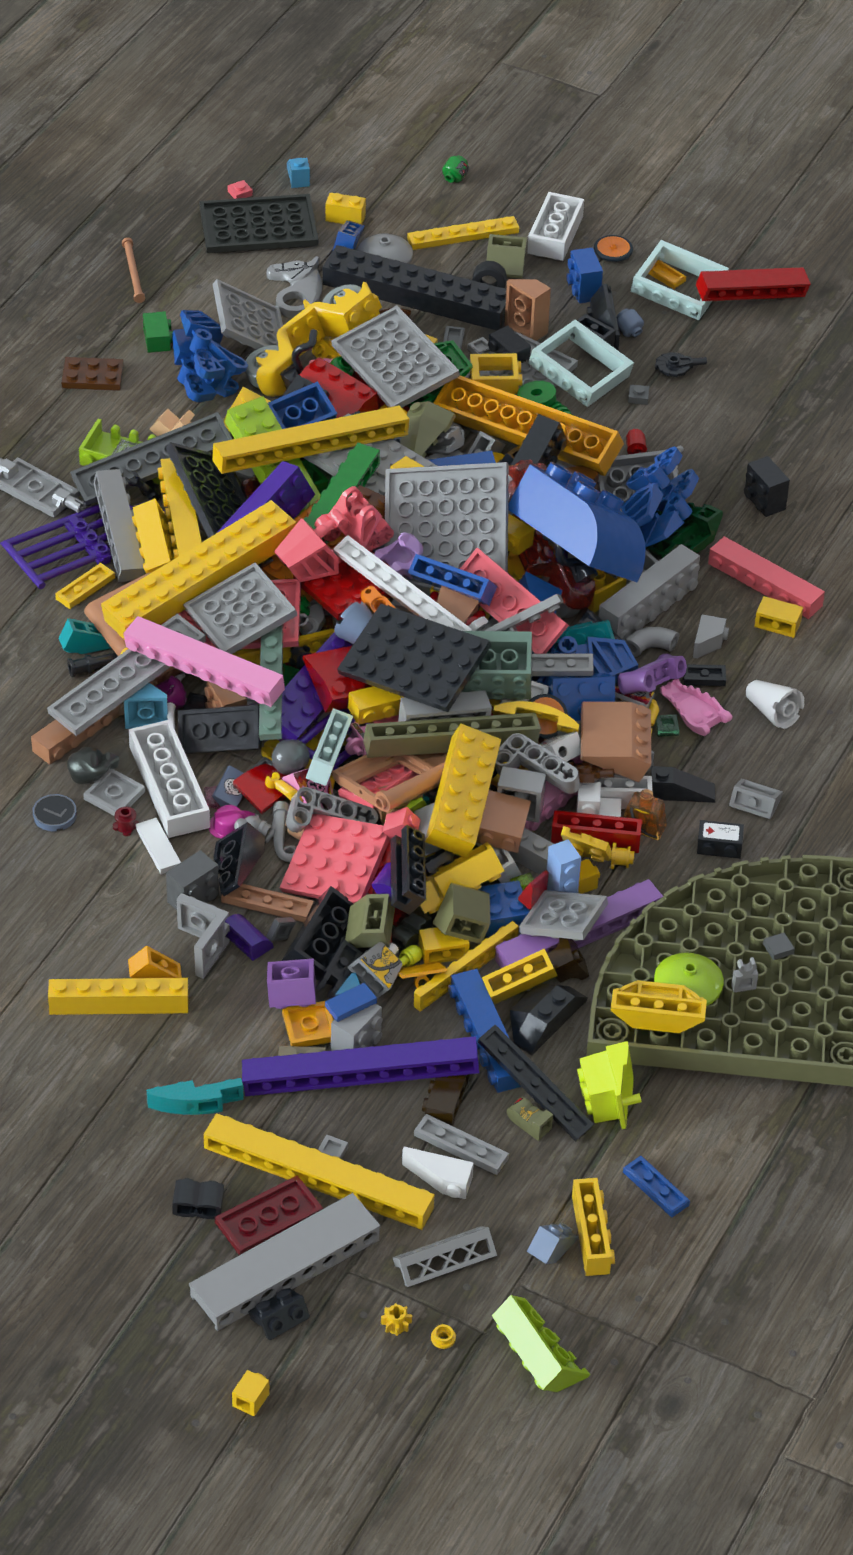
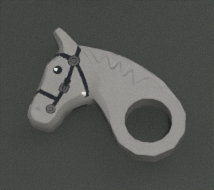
M316 256L309 262L297 260L273 264L267 268L266 275L269 280L288 281L290 283V286L281 290L276 297V307L280 308L281 315L294 318L305 309L304 304L289 306L284 303L287 300L300 299L303 301L306 299L310 304L320 302L322 279L317 270L320 257Z

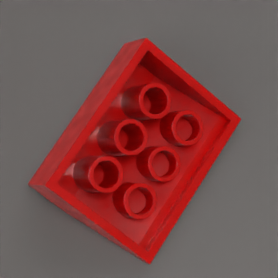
M320 357L307 365L300 373L301 377L312 383L318 381L320 386L330 393L328 399L338 413L336 418L357 411L364 413L378 410V395L374 389Z
M352 646L303 655L302 657L325 713L331 712L333 708L337 710L348 708L349 692L372 687L369 684L340 675L337 670Z

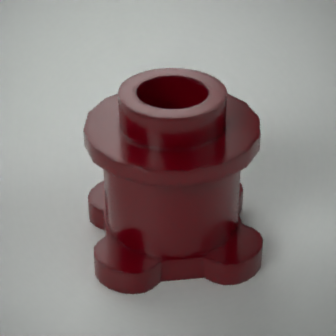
M130 807L117 809L114 815L117 822L113 823V829L120 831L124 836H130L131 832L136 829V824L139 823L135 820L137 816L136 811Z

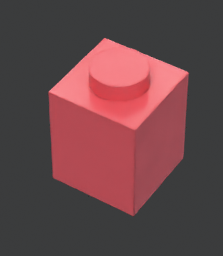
M408 807L386 815L382 832L390 839L395 835L401 837V830L406 825L419 830L421 819Z

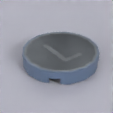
M60 794L47 795L35 803L33 818L36 825L43 830L51 832L61 828L64 830L69 828L77 818L76 805L67 796Z

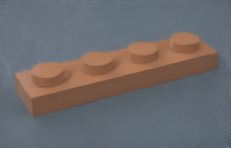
M242 884L226 896H221L222 903L275 916L292 917L300 922H305L314 907V901L246 884Z

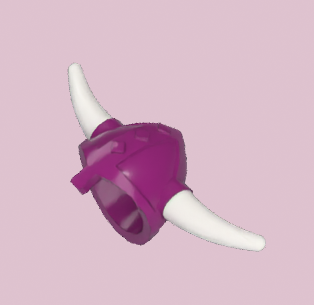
M184 673L175 677L171 675L168 680L155 686L167 694V719L171 720L174 729L175 710L182 708L187 702V694L181 683V680L185 677Z

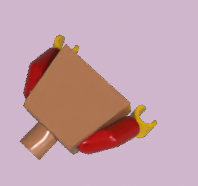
M431 586L429 597L467 626L483 616L487 620L489 619L490 614L484 611L481 606L479 608L478 600L444 586H441L440 591L434 590V586Z

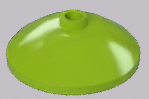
M678 953L665 958L657 966L654 982L684 985L694 991L699 997L706 999V1006H708L721 995L724 978L720 968L709 958L695 953Z

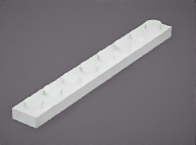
M347 535L333 549L338 557L414 615L460 631H472L470 627Z

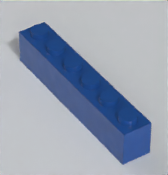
M478 969L451 975V985H448L449 995L456 1001L458 1015H462L464 1018L463 1023L466 1032H470L472 1037H476L480 1063L482 1067L487 1069L490 1085L494 1084L497 1093L521 1087L478 1043V1039L494 1025L509 1038Z

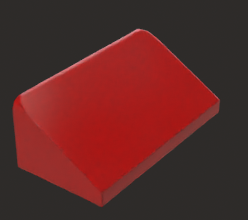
M547 870L530 882L518 897V900L530 910L544 890H547L549 875Z

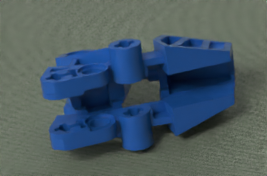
M182 310L180 317L184 329L174 330L172 339L175 365H182L177 379L185 386L188 398L194 402H205L213 400L216 394L227 397L237 393L239 385L236 381L232 380L231 376L245 372L248 367L247 362L220 345L223 334L219 323L202 311Z
M675 446L654 458L655 463L648 468L640 467L626 482L629 489L637 491L623 504L621 510L640 527L645 541V548L667 539L684 524L683 520L692 513V509L685 499L692 494L699 477L693 469H688L672 480L668 478L667 475L679 465L683 456ZM656 511H663L662 515H660V516H659L658 513H655V512H656Z
M564 636L559 640L556 650L554 646L549 649L551 654H593V673H609L615 676V687L618 686V676L620 673L638 669V663L625 640L587 637L585 644L577 645V641L573 637ZM532 676V681L546 685V676Z

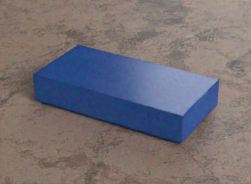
M364 982L325 1001V1008L339 1022L376 1004L377 997Z

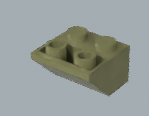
M490 234L486 261H495L501 264L506 271L507 277L522 279L526 259L527 237Z
M451 883L433 924L445 935L481 944L490 926V894Z
M367 894L350 906L346 941L356 948L373 947L378 942H383L387 947H390L395 907L391 906L389 894Z

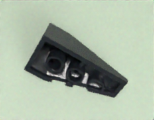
M248 822L216 841L213 858L218 864V873L220 874L218 881L223 896L228 895L242 885L264 853L266 837Z

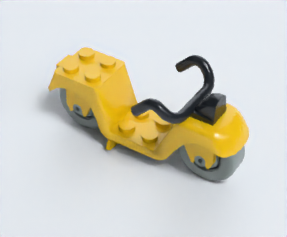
M363 282L362 288L351 284L339 286L330 291L323 299V302L310 304L306 299L303 300L305 309L278 330V346L268 345L261 347L247 357L248 367L245 373L249 382L253 386L258 387L266 396H282L297 374L300 375L304 370L299 358L301 355L312 349L325 336L337 338L380 315L379 310L382 306L379 298L371 292L366 282Z

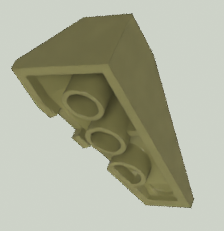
M429 401L412 404L407 413L409 417L408 435L401 437L400 444L425 457V451L431 445L435 446L437 444V437L450 429L456 417L455 414Z

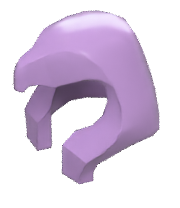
M403 532L395 542L376 550L374 555L390 565L393 570L406 580L411 581L413 577L408 574L415 555L419 554L422 556L423 546L413 534Z

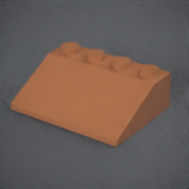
M583 702L581 704V760L604 769H614L616 774L640 782L651 766V710L633 702Z

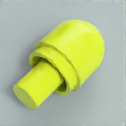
M410 945L402 950L399 955L402 967L413 966L419 962L423 956L422 949L417 945Z

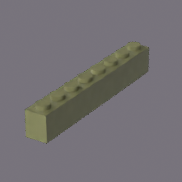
M536 713L366 724L363 744L367 758L446 753L449 749L451 737L460 724L501 739L500 747L515 733L523 734L538 743L541 727Z

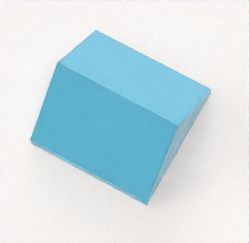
M148 683L124 701L125 729L168 720L167 694L151 683Z

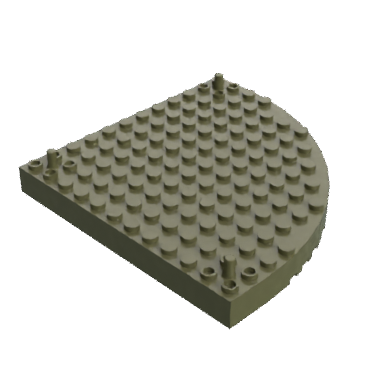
M790 855L781 856V859L769 860L768 857L760 858V861L750 863L748 860L733 863L732 867L715 868L714 872L705 876L702 873L688 880V883L679 888L677 886L671 888L664 893L661 899L648 904L642 910V914L636 919L633 918L628 928L622 931L615 940L612 950L608 952L606 960L601 967L592 999L586 1056L606 1051V1046L628 1041L631 1063L634 1065L853 1087V858L802 855V858H791ZM785 933L795 948L794 954L773 960L763 945V941L765 938ZM695 953L712 960L723 974L724 985L722 993L715 1002L706 1006L705 1021L681 1033L632 1028L611 1011L613 989L621 988L637 980L654 982L657 966L665 958L674 954ZM753 957L758 972L756 989L733 992L731 986L733 971L739 970L737 961L742 959L743 964H748L750 958Z

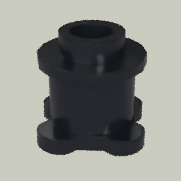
M307 645L292 647L290 649L291 658L289 659V664L292 666L296 665L297 669L301 670L305 665L302 658L303 655L312 654L310 648Z

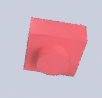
M244 180L228 185V192L234 199L253 196V190Z

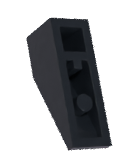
M651 766L652 797L665 801L715 803L714 783L674 767Z

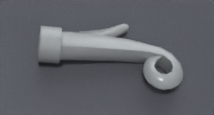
M278 801L273 804V822L265 842L268 843L273 837L277 856L285 862H291L297 847L294 845L284 847L285 824L290 804L285 801Z

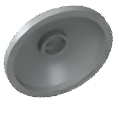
M380 233L369 236L357 248L358 251L408 264L413 258L411 245L402 237L394 234Z

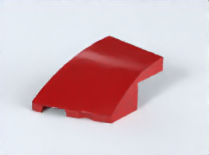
M269 764L256 766L233 781V786L261 814L271 808L275 802L284 801L287 798L276 788L271 789L265 785L266 777L269 776L271 778L274 772L279 773V780H283L282 777L287 776Z

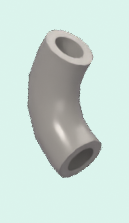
M646 627L635 631L625 639V642L634 657H638L648 648H662L671 652L678 642L679 633L663 627Z

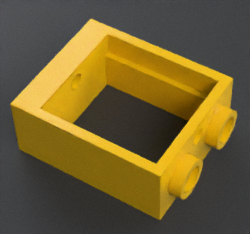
M517 353L470 354V362L473 365V368L470 370L471 380L511 394L518 393L519 386H522V374H519L521 373V361H517ZM512 370L513 376H480L479 371Z

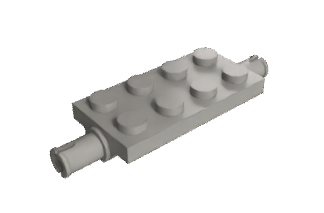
M18 457L14 461L0 458V489L53 518L66 507L77 513L86 508V503L77 499L80 496L78 489Z

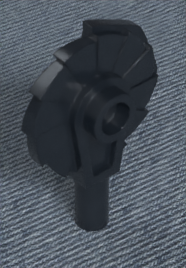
M669 352L657 357L655 369H658L660 373L668 377H678L685 375L693 366L706 365L707 358H692L680 353Z

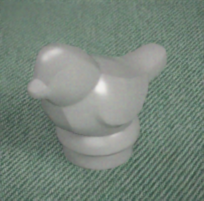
M257 813L255 816H248L245 819L239 818L234 824V829H237L248 822L265 837L271 828V825L267 821H262Z

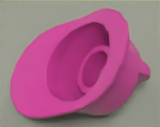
M234 805L222 806L214 813V817L210 820V828L208 829L214 837L221 839L235 830L234 824L239 818L245 819L248 816H255V813L240 810Z

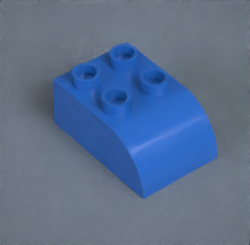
M550 462L546 470L530 464L508 503V510L588 566L638 582L645 563V541L638 524L620 511L624 501L606 490H602L600 493L594 488L596 485L594 480L577 471L572 475L570 471L553 462Z

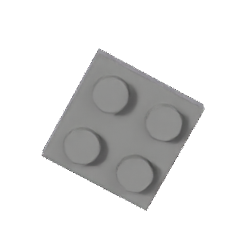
M109 768L83 795L85 801L114 816L117 809L131 807L145 793V786Z

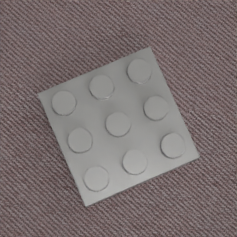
M544 890L520 924V934L584 940L608 905L607 896Z

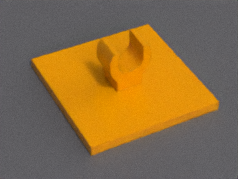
M439 962L402 967L398 972V976L402 979L415 977L414 986L418 988V983L421 979H425L426 983L430 981L426 975L446 972L447 968Z

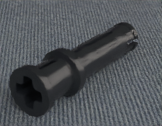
M110 653L96 657L85 655L84 658L76 660L69 658L67 659L69 674L71 677L84 672L91 674L95 669L106 666L117 658L118 655Z

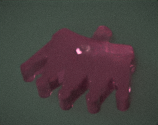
M217 786L205 787V795L203 796L208 807L218 810L220 805L212 797Z

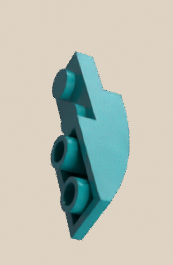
M609 620L596 623L590 621L567 627L553 646L556 650L559 640L564 636L573 637L577 641V645L585 644L587 637L615 638Z
M241 1078L204 1084L199 1087H195L193 1080L166 1086H157L146 1090L148 1108L172 1114L200 1115L223 1112L224 1103L244 1100Z

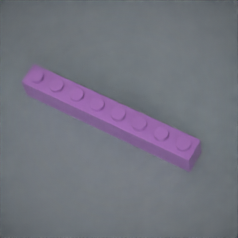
M649 879L636 883L623 891L616 892L614 895L607 897L608 905L585 939L573 941L580 948L628 927L630 921L640 916L642 910L648 904L658 901L663 895ZM520 934L518 937L503 941L496 946L495 961L500 968H503L544 948L549 953L557 947L559 938Z

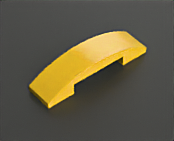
M514 701L496 705L493 709V715L536 713L537 718L558 722L557 731L565 733L578 732L579 734V724L574 719L548 705L527 701Z

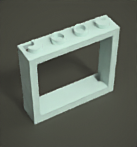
M660 240L634 276L631 292L700 320L712 301H702V299L698 301L645 277L657 260L697 276L700 275L701 271L729 270V268Z
M574 320L532 350L528 364L588 407L628 378L634 362L577 320ZM570 339L613 372L590 387L547 356V354Z

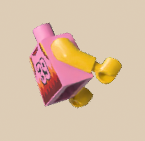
M308 768L282 777L283 780H279V773L274 772L271 778L269 776L266 777L265 785L271 789L276 788L291 801L296 792L303 787H309L332 795L335 780L331 774L326 786L306 779ZM300 796V800L303 803H307V800Z

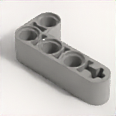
M512 734L499 748L495 768L499 775H501L503 766L518 769L522 765L530 771L545 773L546 781L565 793L572 794L579 790L581 783L577 769L523 734Z
M303 787L291 799L286 825L292 832H301L310 823L312 814L375 824L378 820V814L371 807L309 787ZM300 796H303L307 803H303L300 800ZM320 803H324L328 810L323 809ZM341 809H344L348 813V816H344L341 812ZM295 816L301 818L302 824L295 820Z

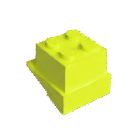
M628 1041L606 1046V1051L580 1058L581 1068L577 1069L580 1089L585 1099L587 1114H592L594 1123L619 1119L621 1128L626 1129L628 1105L642 1102L640 1093L633 1095L634 1076Z

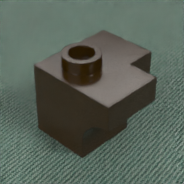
M559 938L557 947L547 953L557 974L555 978L561 983L570 978L583 980L589 977L586 961L578 949V945L572 939Z

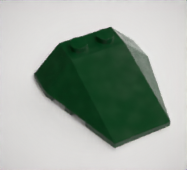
M688 502L692 513L683 520L684 524L667 539L650 545L647 549L651 553L663 558L682 544L697 554L714 541L723 511L711 505L704 504L703 507H698L694 503ZM656 511L655 513H658L660 516L663 511Z

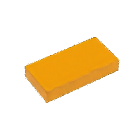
M657 260L648 273L672 289L686 282L684 274L661 260Z

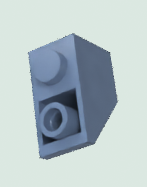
M563 1223L540 1226L527 1252L545 1264L556 1263L576 1242L578 1236L572 1233V1228Z

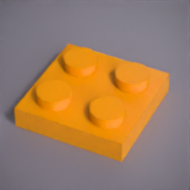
M325 1001L316 1002V1004H311L307 1007L297 1005L282 1009L291 1046L307 1047L331 1043V1023L333 1018L325 1008Z

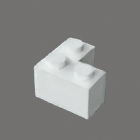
M601 782L580 784L576 813L621 817V799L601 798Z

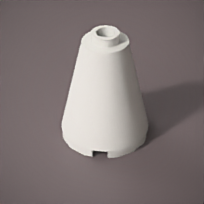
M760 680L752 681L746 688V697L776 727L786 729L792 726L800 717L798 715L800 708H804V696L802 692L795 688Z

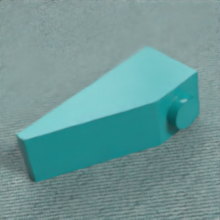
M70 618L67 619L58 638L63 650L68 653L86 654L111 648L93 623Z

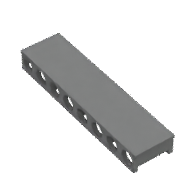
M351 1193L190 1282L191 1298L198 1302L215 1324V1329L219 1331L249 1314L248 1311L254 1308L256 1304L274 1297L280 1290L294 1289L379 1241L380 1224L359 1199ZM373 1234L369 1239L364 1240L367 1235ZM353 1244V1246L349 1250L344 1252L347 1246ZM331 1255L333 1256L328 1262L323 1263L326 1258ZM313 1266L312 1269H311L308 1273H306V1274L303 1275V1273L305 1272V1270H307L309 1267ZM292 1278V1280L287 1285L282 1286L285 1281ZM272 1289L267 1296L261 1298L265 1292ZM250 1301V1304L246 1308L241 1309L245 1303ZM230 1313L226 1319L220 1321L225 1314Z

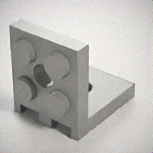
M181 893L177 898L178 929L200 938L194 946L195 976L204 979L230 942V939L225 937L229 931V924L225 923L229 912Z

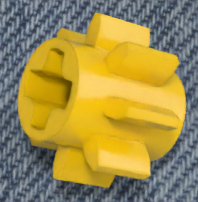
M395 1303L389 1308H384L381 1324L386 1325V1333L390 1332L398 1336L404 1331H409L412 1315L407 1314V1306L403 1307Z

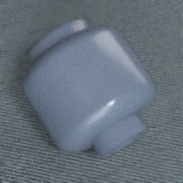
M624 309L619 312L616 318L618 329L625 337H637L643 331L644 321L634 309Z

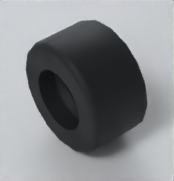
M485 261L476 266L472 280L505 288L507 274L501 264L495 261ZM487 275L493 276L497 281L489 284L484 282L482 277Z

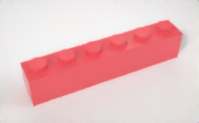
M724 536L710 548L709 565L769 598L802 606L803 617L810 619L823 606L825 591Z

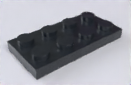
M260 705L179 710L178 738L185 754L262 749V740L259 737Z

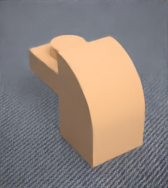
M167 409L149 430L156 436H160L192 423L190 421L195 414L188 410L179 419Z

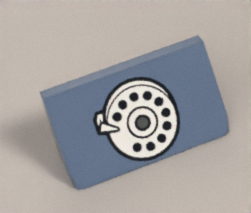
M232 766L227 767L212 795L221 807L225 805L238 806L243 796L233 786V781L241 776L243 772Z

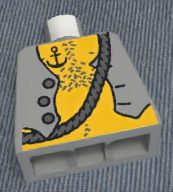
M378 942L347 968L352 973H356L358 979L362 983L365 982L378 998L391 989L402 967V961L396 956L399 949L395 944L390 943V947H387L383 942Z

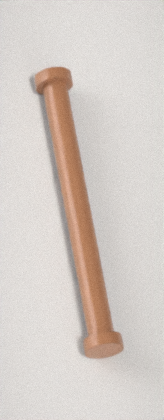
M124 238L122 246L125 248L135 292L134 301L142 303L145 301V294L141 289L132 249L133 240L131 238Z

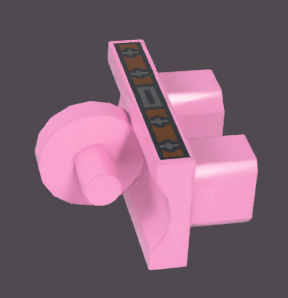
M357 722L351 723L352 733L346 739L345 750L349 755L357 754L358 756H364L366 751L363 739L366 725L360 727Z

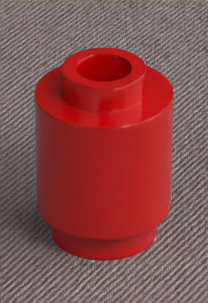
M632 429L626 435L628 454L647 452L645 434L639 429Z

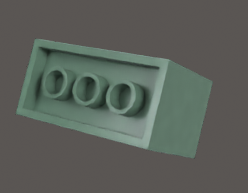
M463 631L490 640L491 647L462 692L486 690L488 699L496 700L531 699L532 632Z

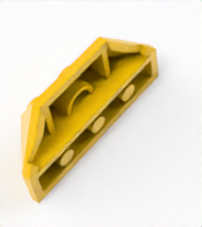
M637 980L621 988L613 989L611 1011L632 1028L681 1033L705 1021L707 1000L699 997L694 991L684 985Z

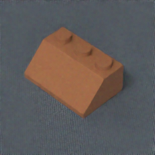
M509 279L506 289L505 326L509 325L512 330L535 341L546 335L549 325L551 288L537 279Z

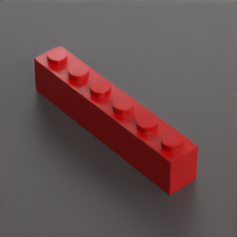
M804 267L701 271L695 285L702 301L805 297L811 283Z

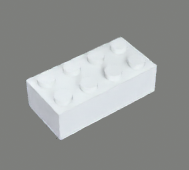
M548 192L528 235L527 253L563 261L583 218L584 199Z

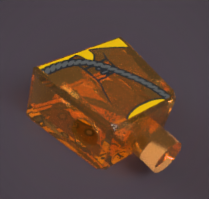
M649 789L634 792L623 817L642 819L641 835L659 841L667 826L664 801L653 797V792Z

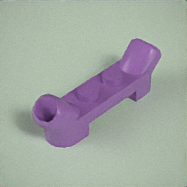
M662 654L656 661L639 669L620 673L618 676L619 690L624 695L637 692H651L656 689V685L669 679L683 677L687 669L686 660L683 656Z

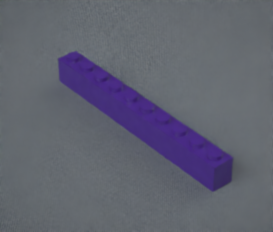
M476 1037L242 1060V1083L245 1096L479 1073Z

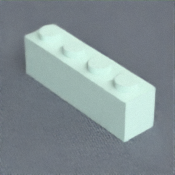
M333 708L313 756L306 779L325 786L327 785L350 727L352 715Z

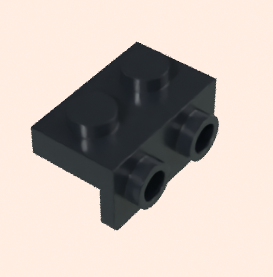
M290 1288L280 1290L274 1297L267 1301L259 1302L248 1311L250 1319L263 1327L265 1336L269 1340L310 1318L304 1297Z

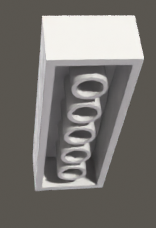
M171 720L129 729L131 752L167 837L171 838L210 828L209 807Z

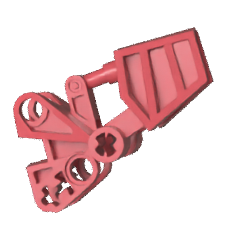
M352 486L342 493L329 514H323L316 520L314 524L316 529H313L301 518L274 552L284 565L286 564L296 579L299 582L339 574L338 564L344 560L338 557L333 549L331 550L321 538L331 542L337 539L341 532H343L345 536H350L370 552L388 543L394 536V531L382 518L378 510L363 497L356 486Z

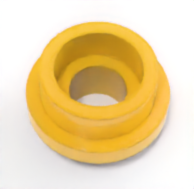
M442 1324L432 1331L431 1341L437 1348L447 1349L454 1345L456 1334L450 1326Z

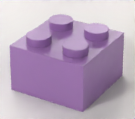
M314 959L268 962L267 987L270 1008L283 1009L288 1006L297 1005L307 1007L311 1004H316Z

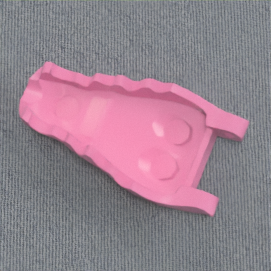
M674 679L672 682H668L667 685L660 687V693L673 704L686 726L699 735L706 736L710 733L711 727L720 722L727 723L732 720L731 713L724 710L715 697H710L707 692L702 694L698 687L694 689L690 685L687 688L686 685L680 683L679 679Z

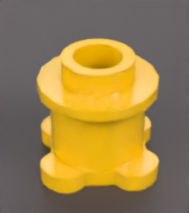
M613 843L611 869H614V865L629 868V864H634L635 851H630L631 846H628V848L616 847L617 843Z

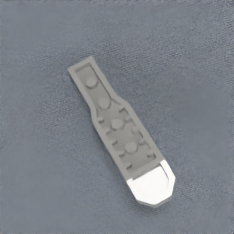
M555 594L484 631H517V626L527 621L533 623L541 618L540 614L546 611L549 614L560 609L559 605L564 603L561 595Z

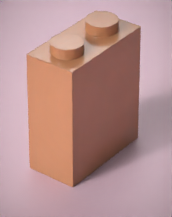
M489 790L476 843L484 844L488 842L492 847L518 853L531 801Z

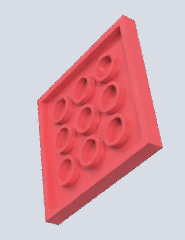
M312 814L311 821L304 829L279 888L285 893L318 899L332 886L346 896L348 901L356 903L367 895L390 841V838L382 832L384 826Z

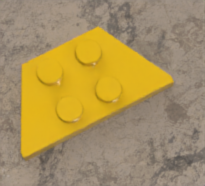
M563 826L561 832L563 841L569 839L581 857L591 858L597 862L611 860L612 850L608 842L581 833V835L571 833L570 828Z

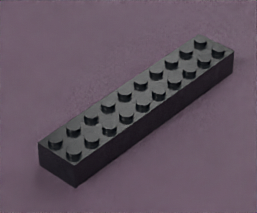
M336 245L323 265L322 285L337 288L342 285L351 284L362 288L363 282H366L371 292L382 301L496 331L501 329L505 322V288Z

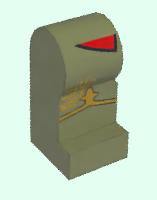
M520 1097L507 1109V1115L510 1120L537 1141H540L552 1129L553 1114L547 1109L542 1111L538 1107L533 1106L524 1097Z

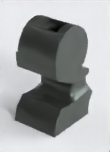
M416 908L409 917L403 920L402 925L394 930L392 942L402 949L410 945H417L419 930L433 928L432 917Z

